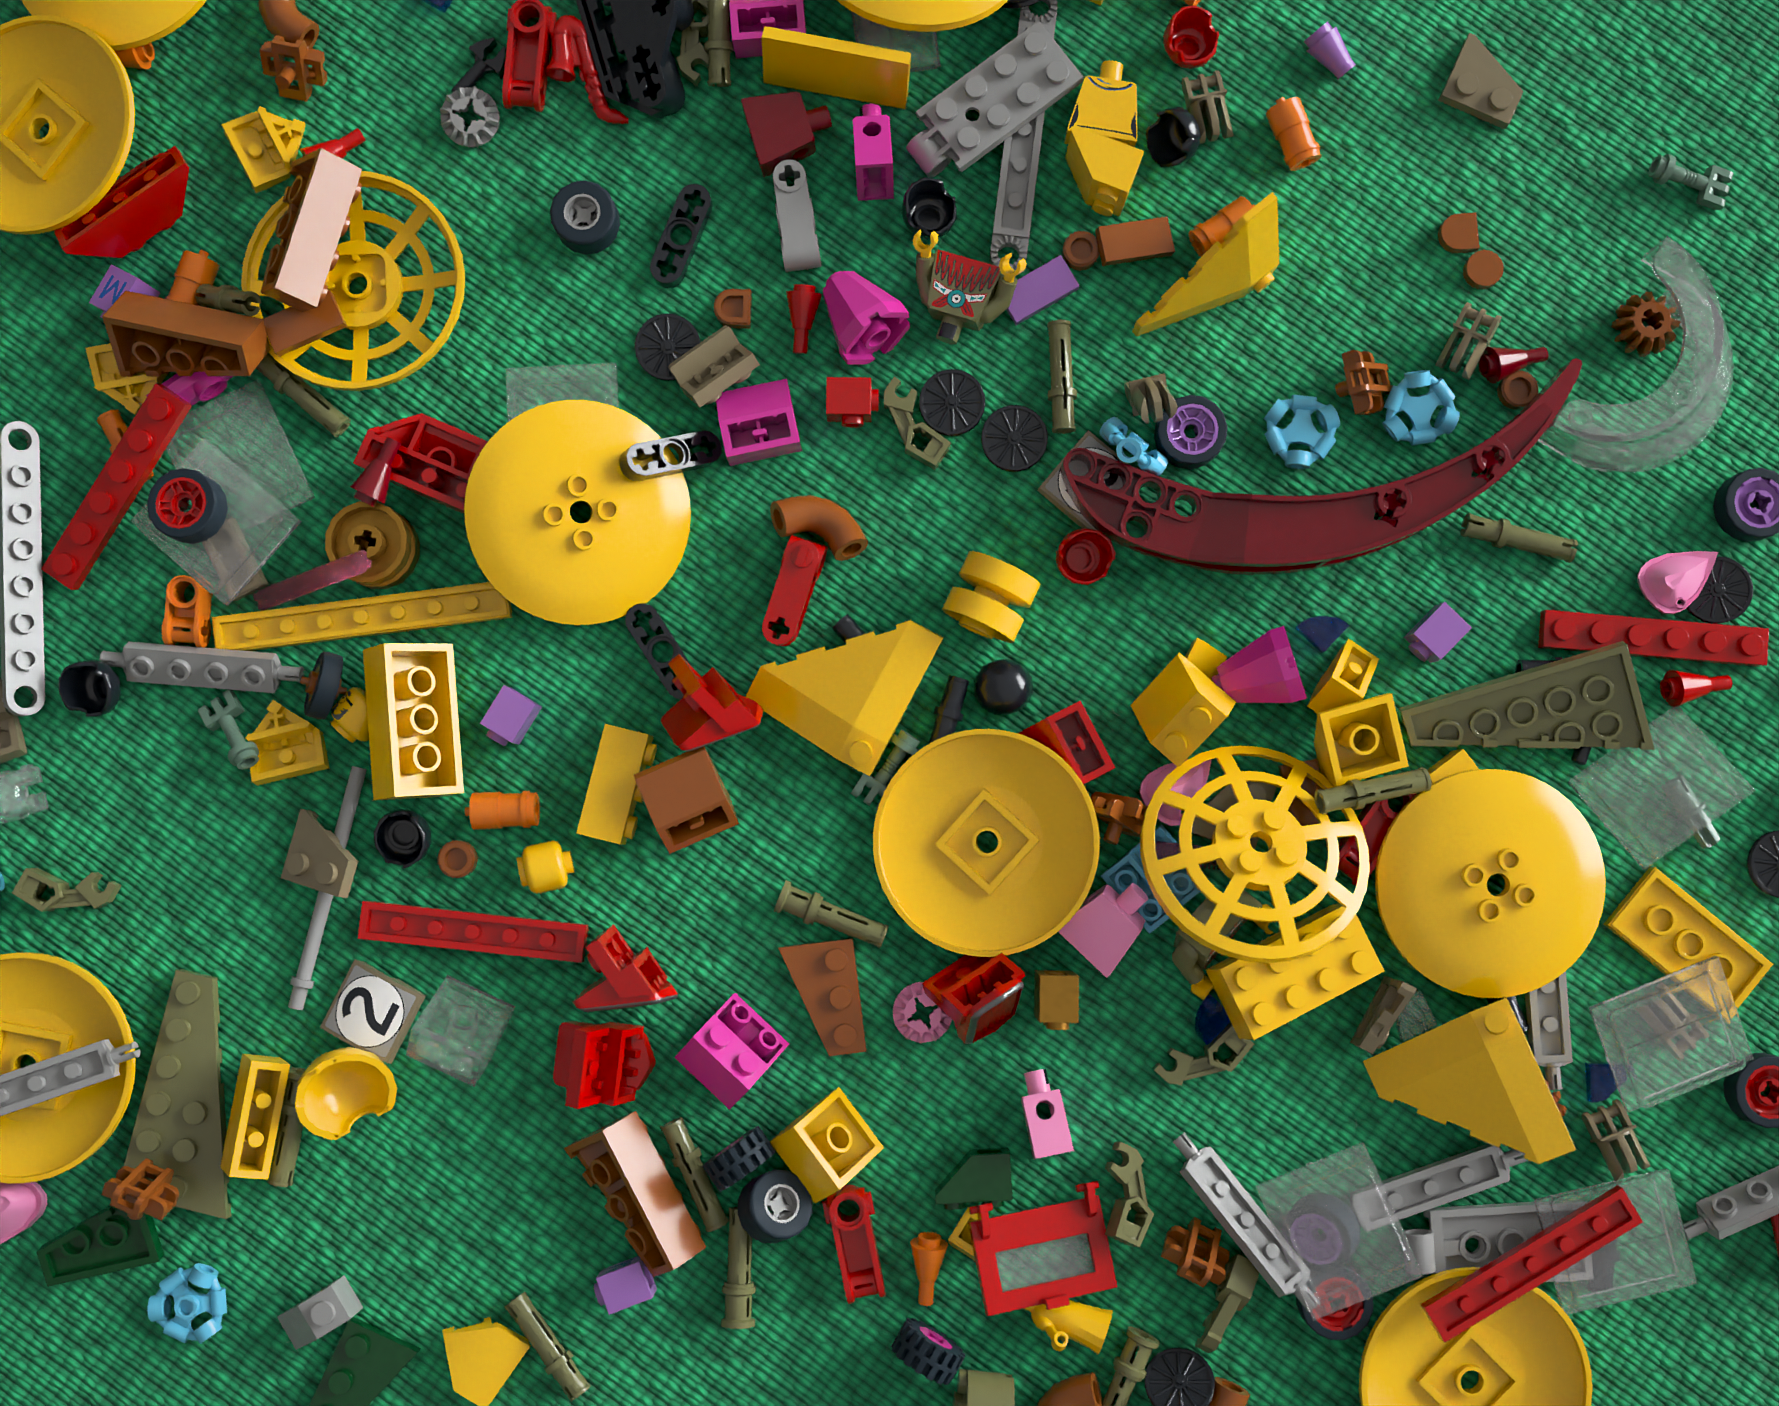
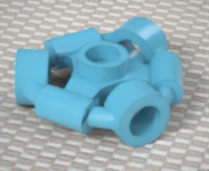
M1430 370L1404 373V378L1398 386H1392L1384 404V408H1387L1386 419L1382 422V425L1396 442L1399 440L1408 441L1411 446L1433 443L1436 441V437L1445 433L1450 434L1458 423L1460 412L1455 409L1453 403L1456 396L1443 378H1435L1430 374ZM1430 386L1429 392L1424 395L1410 396L1407 392V388ZM1443 405L1444 407L1438 413L1433 428L1430 425L1432 413L1437 406ZM1404 411L1409 416L1413 425L1410 431H1408L1402 420L1395 415L1397 412Z
M1293 394L1291 399H1277L1263 418L1266 421L1268 431L1264 435L1273 454H1278L1285 461V466L1293 469H1308L1310 464L1317 459L1323 460L1335 444L1336 439L1334 435L1336 429L1340 427V419L1334 406L1322 404L1313 396ZM1288 408H1290L1294 413L1291 423L1285 429L1278 428L1276 426ZM1315 411L1318 422L1323 431H1325L1324 433H1319L1312 423L1311 414ZM1297 443L1309 446L1310 452L1303 450L1287 451L1289 444Z
M1112 417L1102 425L1100 436L1110 445H1117L1116 453L1121 461L1125 463L1137 461L1141 470L1156 476H1160L1166 469L1168 459L1157 450L1148 452V443L1134 432H1131L1128 436V427L1118 417ZM1123 447L1134 456L1127 457L1123 453Z
M201 1263L194 1264L192 1268L186 1270L178 1268L159 1283L160 1289L149 1298L147 1306L149 1320L151 1322L156 1321L164 1328L163 1334L180 1342L186 1343L188 1340H194L200 1344L223 1328L221 1325L222 1316L227 1313L226 1288H221L217 1279L218 1271L211 1266ZM188 1280L198 1287L210 1288L207 1294L196 1292L188 1286ZM169 1295L173 1296L175 1303V1317L169 1319L171 1315V1299ZM203 1312L210 1313L213 1318L194 1331L191 1326L192 1320Z

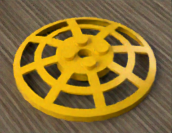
M368 171L361 172L358 182L362 184V187L392 192L411 201L417 207L406 223L403 224L387 214L363 210L361 191L356 201L351 203L347 215L350 217V241L337 245L336 250L339 251V258L333 270L328 273L325 285L328 286V290L335 296L348 326L346 329L353 330V350L338 348L318 339L279 357L275 354L269 341V353L293 374L315 385L335 390L362 391L381 388L401 381L421 369L438 353L450 337L459 318L464 300L465 270L463 256L457 238L445 217L427 197L412 186L393 177ZM283 197L267 211L258 223L248 243L242 266V291H252L259 296H266L260 293L263 281H258L259 268L264 250L276 230L277 222L289 208V204L283 202ZM428 217L437 225L448 244L454 264V270L434 273L430 256L421 240L416 236ZM365 223L384 226L397 234L387 247L383 249L374 243L366 241ZM409 244L418 256L423 275L403 277L398 264L395 262ZM357 277L366 278V289L360 294H352L349 289L351 281ZM455 286L454 300L449 318L441 334L433 343L419 330L430 313L435 289ZM423 291L420 308L410 323L397 311L401 304L403 293ZM251 302V306L260 307L259 303ZM283 303L284 309L291 307ZM261 309L258 312V314L251 316L264 319ZM387 321L400 333L398 337L390 342L369 349V329L376 328ZM408 342L412 343L423 353L417 360L398 372L378 379L367 380L368 360L389 355ZM312 346L317 351L330 357L352 361L351 381L321 376L302 367L294 360Z
M1242 745L1219 747L1199 753L1186 760L1180 767H1176L1170 772L1154 792L1145 811L1140 832V856L1144 874L1155 899L1166 915L1184 933L1201 945L1222 955L1248 962L1275 963L1292 961L1310 955L1330 944L1345 930L1359 910L1367 890L1370 870L1368 846L1363 828L1351 807L1341 809L1347 819L1345 822H1331L1327 814L1319 813L1314 798L1300 787L1307 776L1323 790L1335 786L1330 784L1323 774L1305 762L1285 753L1263 747ZM1233 756L1261 757L1280 762L1291 767L1292 770L1287 779L1266 772L1240 771ZM1211 759H1217L1225 774L1205 784L1192 798L1170 790L1175 782L1190 769ZM1246 782H1262L1277 786L1281 790L1274 803L1253 799ZM1228 785L1231 786L1238 802L1224 813L1203 803L1215 791ZM1295 797L1300 799L1312 811L1320 824L1301 826L1297 819L1287 811ZM1163 803L1182 810L1184 813L1179 827L1180 853L1158 860L1155 850V827L1158 812ZM1195 816L1215 825L1212 834V845L1193 849L1192 826ZM1355 836L1359 851L1360 867L1357 885L1353 894L1335 880L1339 864V845L1337 840L1339 837ZM1258 837L1263 839L1267 843L1269 850L1264 853L1254 850L1250 844V838ZM1326 839L1328 858L1325 872L1305 859L1307 854L1306 841ZM1216 860L1222 872L1231 879L1224 893L1220 892L1206 878L1199 864ZM1186 869L1196 887L1216 905L1205 925L1195 919L1178 902L1163 875ZM1297 873L1317 885L1316 889L1306 898L1290 905L1284 885L1288 884ZM1244 888L1256 891H1269L1274 908H1256L1237 901ZM1327 893L1345 907L1341 916L1327 929L1309 939L1299 941L1294 918L1313 909ZM1231 913L1251 921L1278 922L1283 945H1251L1230 939L1219 933Z

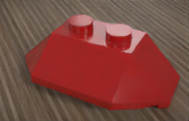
M173 146L165 153H159L143 161L116 180L108 193L89 212L76 221L54 230L62 250L66 254L123 258L128 253L142 248L146 241L158 232L172 227L183 213L189 166L178 148Z
M423 413L403 418L381 427L377 426L368 429L353 464L365 469L374 458L377 459L386 438L389 437L401 443L391 464L392 471L389 482L464 514L465 492L473 465L488 441Z

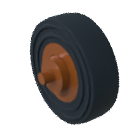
M321 652L309 677H301L300 683L306 685L305 715L325 720L338 695L346 693L347 688L341 686L342 656L331 652Z

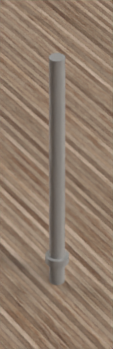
M352 766L334 831L343 849H346L367 771V769ZM318 891L297 974L292 976L290 981L293 989L288 1007L292 1009L303 1010L308 989H313L315 982L311 978L333 895Z

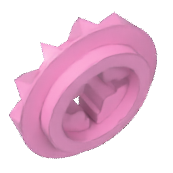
M923 982L913 983L904 988L898 994L893 1006V1019L897 1029L905 1038L918 1043L936 1041L948 1031L952 1021L939 1007L933 1009L934 1011L929 1014V1023L931 1025L929 1028L921 1019L908 1021V1018L912 1017V1014L917 1011L915 998H918L919 1002H922L925 1007L936 1005L925 994L922 986Z

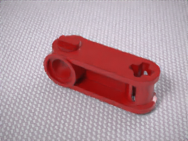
M517 0L512 4L511 8H508L506 26L508 40L502 88V99L505 109H512L513 106L534 107L536 112H542L545 106L548 76H546L544 71L550 61V35L554 31L557 14L552 12L550 6H544L539 0ZM529 18H539L536 25L532 27L524 26Z
M791 535L783 554L780 572L762 624L763 636L770 643L784 647L791 645L797 639L816 581L824 566L828 546ZM782 619H785V626L790 628L788 635L781 634L779 639H776L777 633L772 630V626L774 623L780 624Z
M1417 793L1402 796L1403 805L1397 812L1389 808L1388 799L1366 804L1357 816L1363 828L1368 846L1369 876L1377 865L1378 854L1388 828L1397 814ZM1355 836L1342 837L1338 843V869L1352 879V884L1356 886L1360 861Z
M845 1185L839 1191L828 1196L826 1201H822L826 1224L831 1223L847 1302L852 1304L856 1298L876 1294L880 1298L886 1297L871 1215L875 1214L871 1191L866 1192L865 1187ZM844 1200H853L858 1204L859 1210L853 1215H845L839 1210L838 1205Z

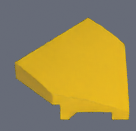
M259 106L258 112L255 111L222 124L223 131L255 193L290 178L292 161L296 160L306 127L305 122L297 119L291 121L266 112V108Z
M111 343L85 348L95 385L94 388L118 401L133 414H137L147 398L146 395L150 393L155 383L161 384L169 373L163 372L161 376L147 377L145 372H135L132 377H121Z
M274 700L266 708L269 712L256 730L251 734L248 733L245 737L247 741L255 742L259 749V760L254 766L250 767L251 781L257 786L329 769L323 732Z
M491 1317L484 1318L482 1323L455 1330L454 1327L442 1330L453 1391L478 1406L490 1405L530 1348L527 1338L498 1322L492 1323Z

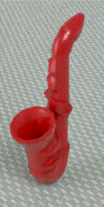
M572 15L561 16L555 22L554 31L550 35L552 58L544 71L546 76L561 82H571L576 79L574 67H579L580 79L586 83L584 88L589 95L588 100L594 107L593 110L598 118L608 123L628 124L629 118L620 111L608 107L582 21Z

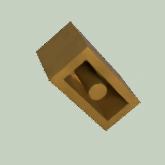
M1035 970L1034 1016L1039 1022H1043V1025H1046V1029L1068 1030L1069 1023H1078L1079 976L1073 971Z

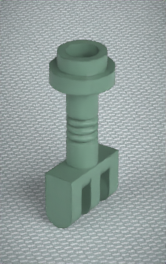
M1665 154L1664 156L1658 155L1654 158L1648 175L1653 177V181L1660 185L1665 184L1670 179L1699 190L1696 200L1697 204L1714 210H1722L1726 200L1721 197L1727 196L1730 188L1724 183H1730L1734 173L1712 165L1705 169V173L1702 175L1677 166L1676 157Z
M228 689L223 692L228 703L227 706L219 697H216L210 701L215 714L206 705L199 708L198 712L207 728L213 732L220 727L222 728L232 748L227 755L230 763L237 766L238 769H248L258 762L259 749L255 742H246L234 718L245 710L235 692Z
M902 729L898 735L894 734L890 739L895 744V747L876 776H868L863 773L851 792L857 798L862 793L864 786L870 788V792L863 801L868 806H870L877 794L883 796L888 783L897 771L896 768H899L907 754L914 755L919 751L917 746L920 741Z

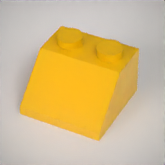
M1074 124L1065 159L1085 203L1092 206L1096 213L1103 216H1112L1113 214L1120 217L1144 151Z
M1179 652L1130 706L1149 742L1173 764L1180 767L1228 717L1236 701Z
M1386 693L1317 713L1314 747L1320 772L1329 780L1330 784L1338 787L1345 785L1348 780H1362L1409 766L1392 693Z
M840 1087L833 1090L791 1122L770 1141L791 1172L800 1179L808 1190L814 1203L839 1191L884 1149Z

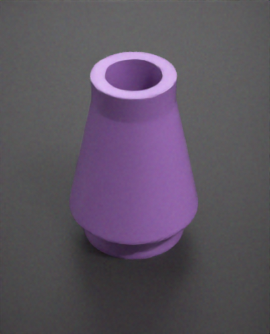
M1328 21L1304 41L1309 48L1307 52L1332 72L1337 79L1341 78L1356 65L1351 59L1337 27L1332 28Z

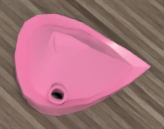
M1692 551L1667 553L1650 559L1640 568L1637 575L1639 588L1645 599L1663 614H1676L1685 610L1702 591L1713 569L1718 552Z
M1211 760L1190 769L1175 782L1170 790L1192 798L1206 784ZM1175 764L1163 765L1147 774L1142 780L1139 794L1145 806L1149 805L1154 792L1165 777L1177 767ZM1162 803L1157 819L1168 826L1180 825L1183 813L1181 814L1182 810Z
M0 1183V1244L31 1227L44 1214L47 1207V1194L38 1183Z

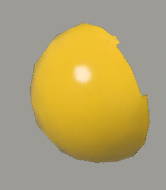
M353 1047L339 1048L322 1054L303 1072L297 1085L295 1109L300 1123L312 1134L329 1140H337L350 1133L351 1126L360 1117L370 1113H374L379 1117L391 1111L395 1105L397 1086L390 1069L374 1053Z

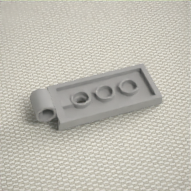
M1038 20L917 110L916 116L924 122L928 129L914 136L907 144L906 149L928 178L941 173L949 165L951 158L955 162L957 169L963 172L1083 83V76ZM970 110H976L980 116L976 121H969L965 117L966 113Z
M1582 1199L1435 1207L1423 1212V1216L1429 1218L1430 1230L1407 1229L1402 1231L1404 1270L1410 1274H1436L1455 1268L1483 1267L1587 1204V1202ZM1470 1238H1476L1478 1241L1477 1249L1472 1252L1467 1251L1465 1247L1466 1241ZM1591 1254L1546 1282L1593 1279Z

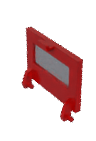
M1098 1181L1075 1185L1076 1192H1084L1085 1198L989 1218L988 1211L993 1210L992 1203L969 1207L970 1215H978V1220L968 1222L986 1316L1045 1304L1046 1310L1070 1305L1069 1298L1118 1287L1108 1237L1105 1235L1106 1228L1099 1195L1095 1194V1189L1099 1188Z

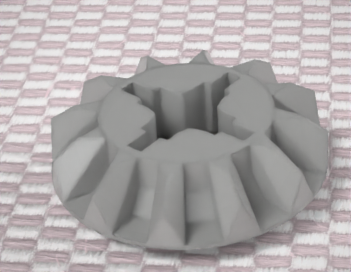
M475 86L472 88L459 87L452 94L446 95V100L442 108H440L441 125L445 133L452 141L461 146L478 147L484 145L497 132L500 121L498 107L488 93ZM473 102L475 114L485 120H473L466 132L464 119L455 114V112H467L468 107Z

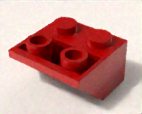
M1081 700L1018 733L1034 739L1053 750L1074 770L1083 785L1116 768Z

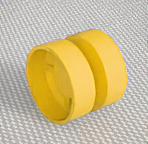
M969 551L959 576L975 587V589L972 591L966 588L952 587L942 611L959 621V625L975 634L988 639L995 638L1004 642L1014 643L1024 619L1010 609L1008 605L1012 604L1030 608L1041 584L1029 574L1002 560L980 552Z

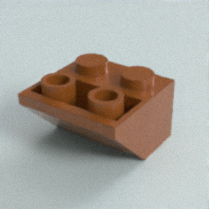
M705 746L687 751L634 774L635 781L653 824L670 854L739 824L730 795Z

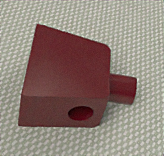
M800 92L741 99L743 112L763 177L773 174L775 167L781 161L795 160L798 162L814 154L816 147L813 132L832 127L827 106L824 105L806 111Z

